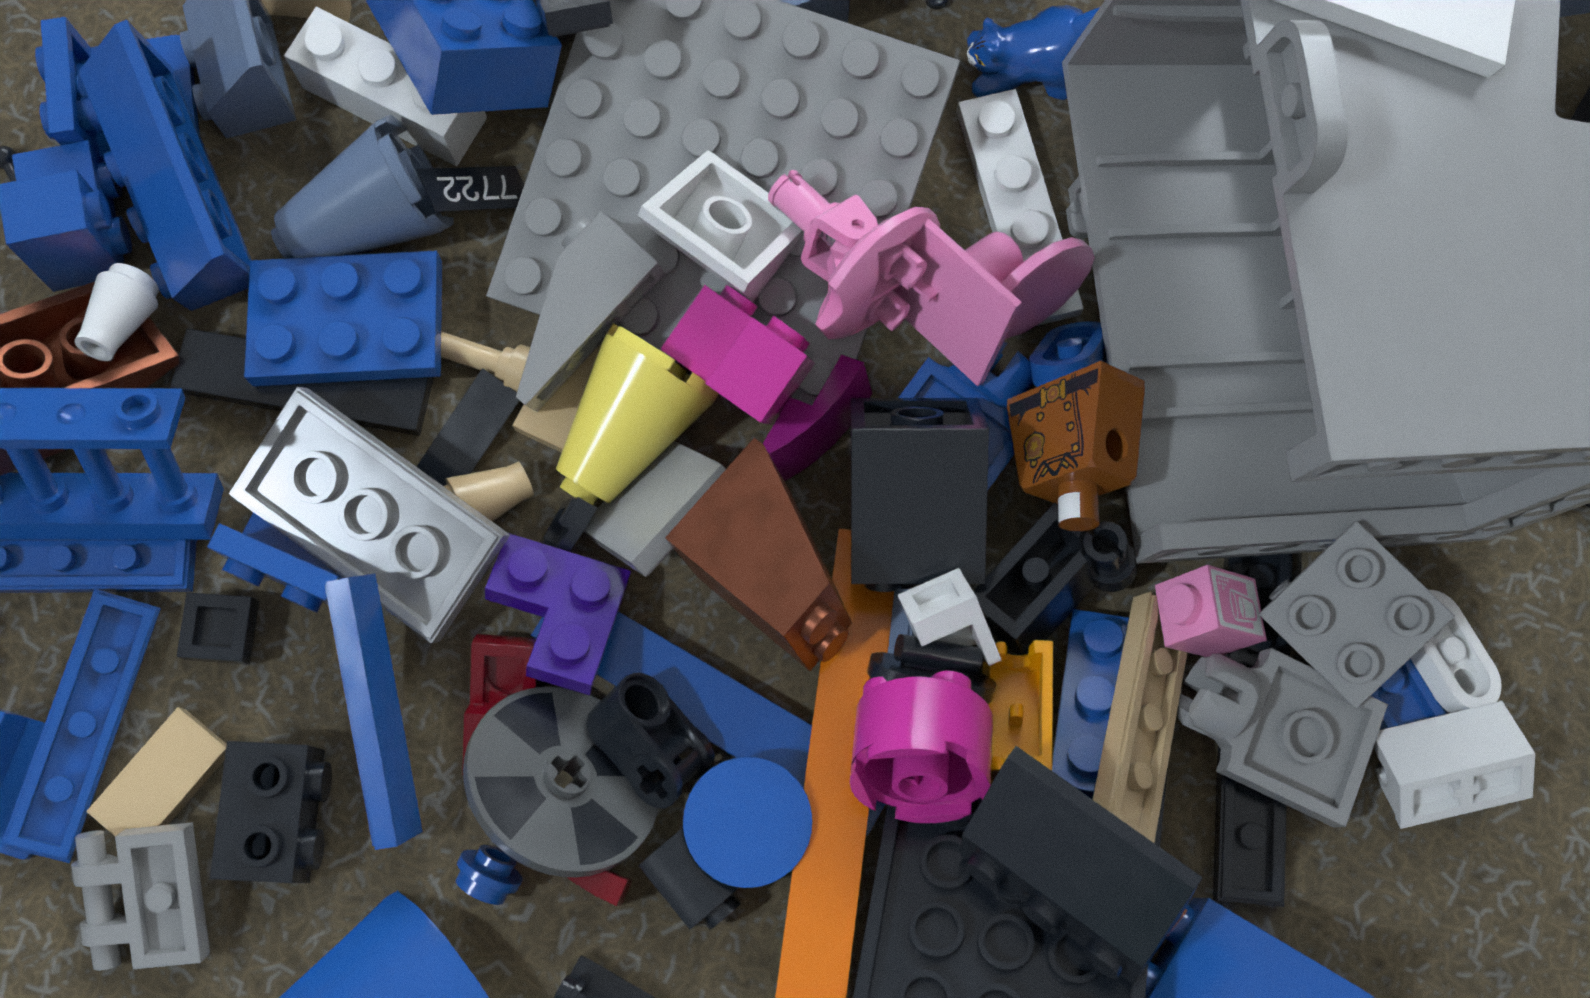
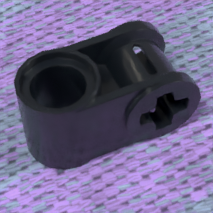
M632 673L625 676L588 714L586 724L589 736L594 744L605 752L626 777L637 796L646 804L655 808L665 809L672 806L680 798L685 784L690 780L700 779L714 766L715 755L707 737L689 721L669 697L663 685L654 677L645 673ZM686 748H691V754L682 760L679 754ZM662 772L664 777L657 783H652L651 779L657 773Z

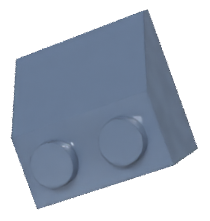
M186 0L182 6L188 30L180 32V40L192 68L197 67L200 83L193 85L192 91L203 120H213L226 138L295 121L296 116L272 19L262 0Z

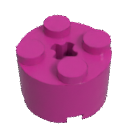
M941 671L934 674L931 678L906 677L887 681L883 677H875L866 681L863 686V695L856 709L850 771V788L854 796L863 805L876 811V801H880L896 807L895 819L914 823L949 822L971 814L972 802L980 797L983 800L991 786L993 730L992 711L986 701L971 690V680L959 672Z

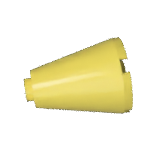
M612 323L607 333H605L556 466V470L565 476L560 488L573 497H580L594 505L598 498L610 504L713 404L719 393L706 385V381L692 372L689 376L684 368L675 363L674 359L625 328L618 327Z

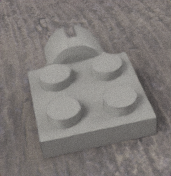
M1272 648L1260 651L1257 661L1252 668H1248L1221 654L1201 657L1183 683L1198 693L1194 700L1180 694L1177 716L1183 725L1214 739L1221 748L1220 761L1216 772L1331 827H1346L1388 704L1370 696L1355 709L1314 668Z

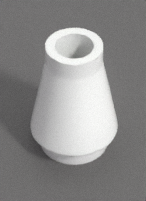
M123 263L113 264L108 271L100 272L94 283L81 330L74 341L76 346L83 353L94 359L110 361L117 349L157 309L158 302L156 296L159 288L156 282L142 270Z

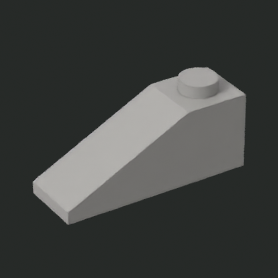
M602 210L592 220L588 217L579 220L568 231L561 243L565 249L556 259L516 395L525 406L537 412L602 343L605 333H607L612 323L618 325L665 274L658 261Z

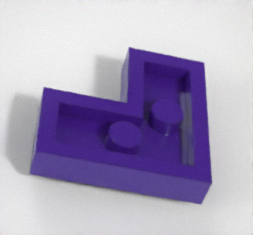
M510 534V537L497 556L486 584L485 599L544 617L527 663V677L590 696L629 584L631 571Z

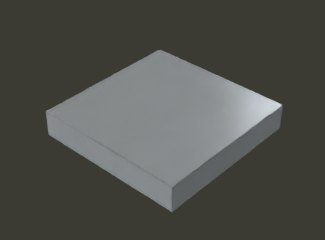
M674 441L610 504L604 501L597 508L583 532L593 542L645 577L649 576L673 549L665 537L726 469L722 464Z

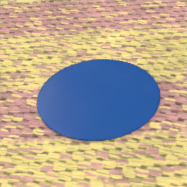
M759 757L733 758L711 768L693 787L684 809V837L696 863L712 878L734 887H760L773 883L788 874L804 855L812 832L811 806L805 790L799 781L781 765Z

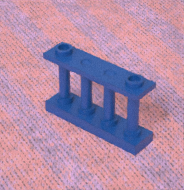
M0 388V449H6L19 472L0 476V539L211 540L224 491L217 473H182L171 450L186 398L183 390L166 388ZM38 449H73L85 473H51ZM105 449H141L151 473H116Z

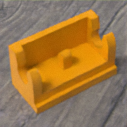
M1034 640L1029 646V653L1026 655L1008 654L1006 643L1003 641L997 642L995 645L1002 661L990 666L987 662H983L982 673L996 682L993 700L991 703H987L993 715L991 784L1015 746L1052 771L1053 641Z

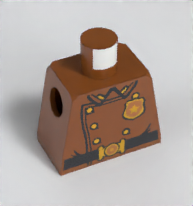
M1103 361L1096 362L1007 399V411L1019 484L1025 493L1058 504L1059 527L1068 531H1087L1098 527V496L1129 486L1137 477L1145 381Z

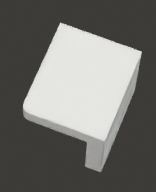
M959 568L898 594L912 631L917 636L921 646L935 640L965 646L977 644L989 666L1002 661L977 597Z

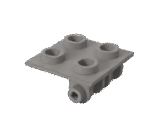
M1357 521L1351 524L1292 582L1287 579L1275 588L1269 596L1272 601L1259 613L1355 709L1455 617L1449 609Z

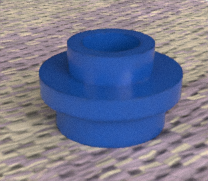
M481 845L478 851L464 850L457 861L460 872L456 878V884L468 895L485 903L503 904L508 894L518 891L523 879L514 868L516 860L494 846Z

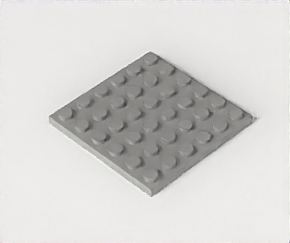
M609 0L613 24H610V27L578 32L575 36L486 296L540 315L556 259L565 249L561 245L562 240L579 220L584 217L592 220L602 210L657 260L665 273L617 325L662 351L661 347L704 285L720 295L726 284L654 233L640 219L638 213L645 202L709 150L768 193L783 174L788 176L789 171L796 170L830 204L834 202L841 203L856 194L876 217L877 223L880 224L882 221L911 207L959 70L960 60L779 0ZM803 234L754 301L758 308L751 317L767 326L772 317L775 316L806 338V341L810 343L804 354L814 361L815 365L792 398L812 405L841 354L856 360L858 359L868 328L843 339L830 340L817 328L815 323L820 307L828 293V282L803 265L801 261L805 244Z

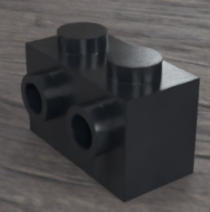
M227 741L210 879L310 883L311 870H318L320 868L325 845L323 830L316 829L319 802L327 801L332 784L330 762H323L325 750L309 745Z

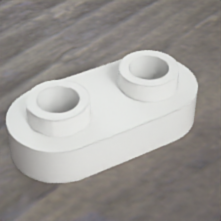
M1429 590L1455 617L1410 658L1436 701L1450 713L1497 702L1501 694V678L1492 659L1457 604L1446 594L1436 590Z

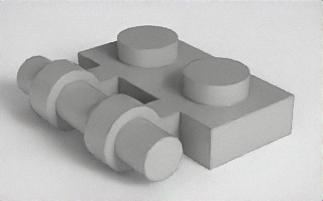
M193 822L125 829L115 836L117 857L107 854L104 831L94 830L76 835L75 843L78 860L71 864L74 886L82 887L86 919L79 924L81 941L83 946L90 947L94 970H108L119 966L122 963L119 944L126 943L130 944L133 970L201 963L210 954ZM111 884L122 885L125 907L124 916L120 913H115Z

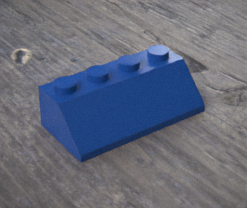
M128 20L114 24L79 71L88 95L81 97V104L92 126L97 132L103 131L111 150L103 154L105 163L115 182L121 188L126 186L134 205L127 209L128 219L138 238L143 243L149 242L157 262L150 265V271L158 285L159 291L166 299L172 298L193 311L248 289L250 261L252 259L171 65Z

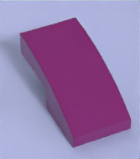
M841 354L812 405L789 397L763 442L784 481L800 473L819 459L851 426V398H870L873 393L864 362Z

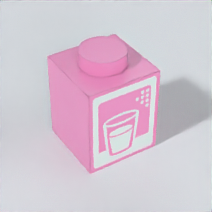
M1205 565L1155 585L1165 647L1209 657L1212 654L1225 655L1267 641L1263 618L1259 615L1261 608L1254 578Z

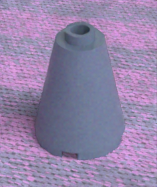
M388 115L375 121L274 214L276 227L271 230V235L277 249L285 259L358 255L441 233L454 224L452 217L442 216L440 212H435L416 170L433 168L419 144L409 149L398 137L399 134L407 131V128L398 119Z

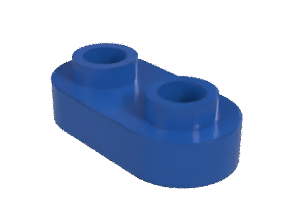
M1101 322L1070 323L1049 331L1029 357L1033 384L1038 387L1096 362H1106Z

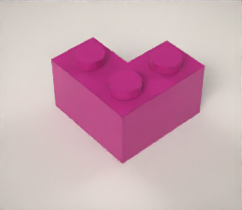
M704 285L661 347V350L705 380L706 385L760 423L773 425L789 397L794 395L815 365V362L804 354L810 343L806 341V338L775 316L772 317L767 326L751 317L758 306L730 286L726 285L719 295Z

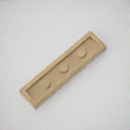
M1150 591L1133 597L1093 800L1154 843L1187 652L1165 647L1157 596Z

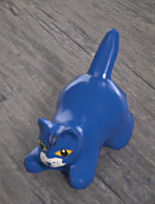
M1070 5L1051 6L1038 13L1031 20L1018 22L1008 27H1001L988 17L984 19L983 30L972 31L967 38V45L969 47L967 50L968 61L978 71L983 72L973 81L972 93L978 98L1013 90L1022 84L1037 81L1042 82L1050 97L1060 100L1067 99L1062 62L1100 7L1083 13L1081 9Z

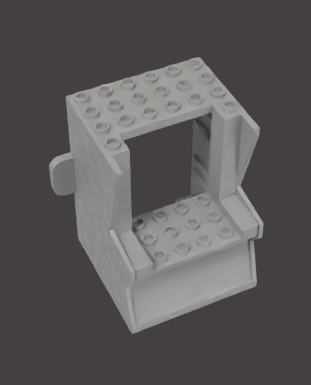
M1105 0L1062 62L1079 173L1077 179L1068 188L1070 205L1066 209L1070 234L1077 239L1088 238L1089 246L1092 248L1095 256L1092 267L1107 364L1145 381L1137 477L1131 485L1125 487L1137 564L1322 552L1355 521L1361 524L1383 547L1491 540L1590 503V123L1558 117L1555 112L1560 0H1515L1505 66L1490 78L1272 0Z

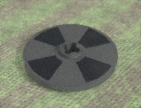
M561 687L526 689L504 698L493 706L481 719L470 737L464 756L463 780L466 796L477 822L491 841L504 853L524 866L538 872L560 877H586L608 871L629 858L650 833L658 808L646 804L637 796L630 782L605 752L594 744L589 736L586 724L588 714L601 700L591 695ZM562 771L567 772L573 778L565 788L560 787L554 781L556 776ZM658 774L651 779L652 783L655 784L659 781Z

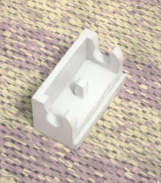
M1503 701L1379 730L1373 748L1383 767L1375 768L1380 786L1395 813V819L1400 829L1533 798L1535 752Z

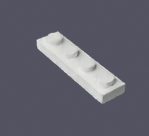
M1013 89L958 102L957 116L992 232L1005 233L1011 237L1018 245L1024 262L1036 252L1054 242L1062 240L1017 91ZM1078 290L1062 307L1038 325L1080 316L1084 308Z

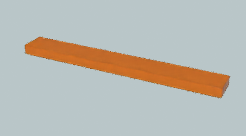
M839 529L832 580L853 623L847 628L849 635L840 651L829 661H821L803 788L811 806L812 832L804 855L792 869L775 998H846L869 813V808L854 796L850 788L856 709L863 695V686L869 680L867 667L871 654L875 652L888 653L894 591L876 592L868 590L864 587V584H851V530Z

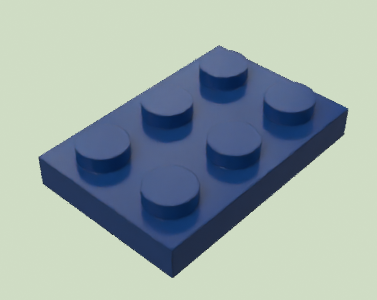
M419 251L251 260L244 378L252 386L440 377L442 260L438 252Z

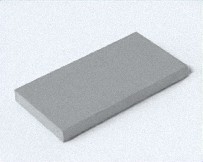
M303 387L296 388L229 493L342 578L376 573L381 606L431 644L441 641L510 537V534L310 389Z

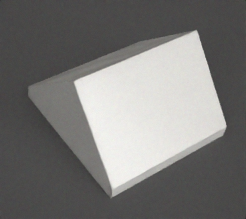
M709 150L645 202L638 213L640 219L654 233L752 303H754L804 234L781 210L774 207L768 201V192Z

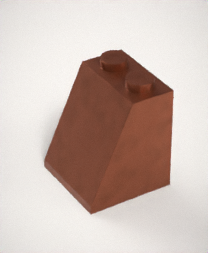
M753 438L665 539L704 584L807 670L811 671L820 660L827 662L840 651L849 635L847 628L853 622L789 488L765 446Z

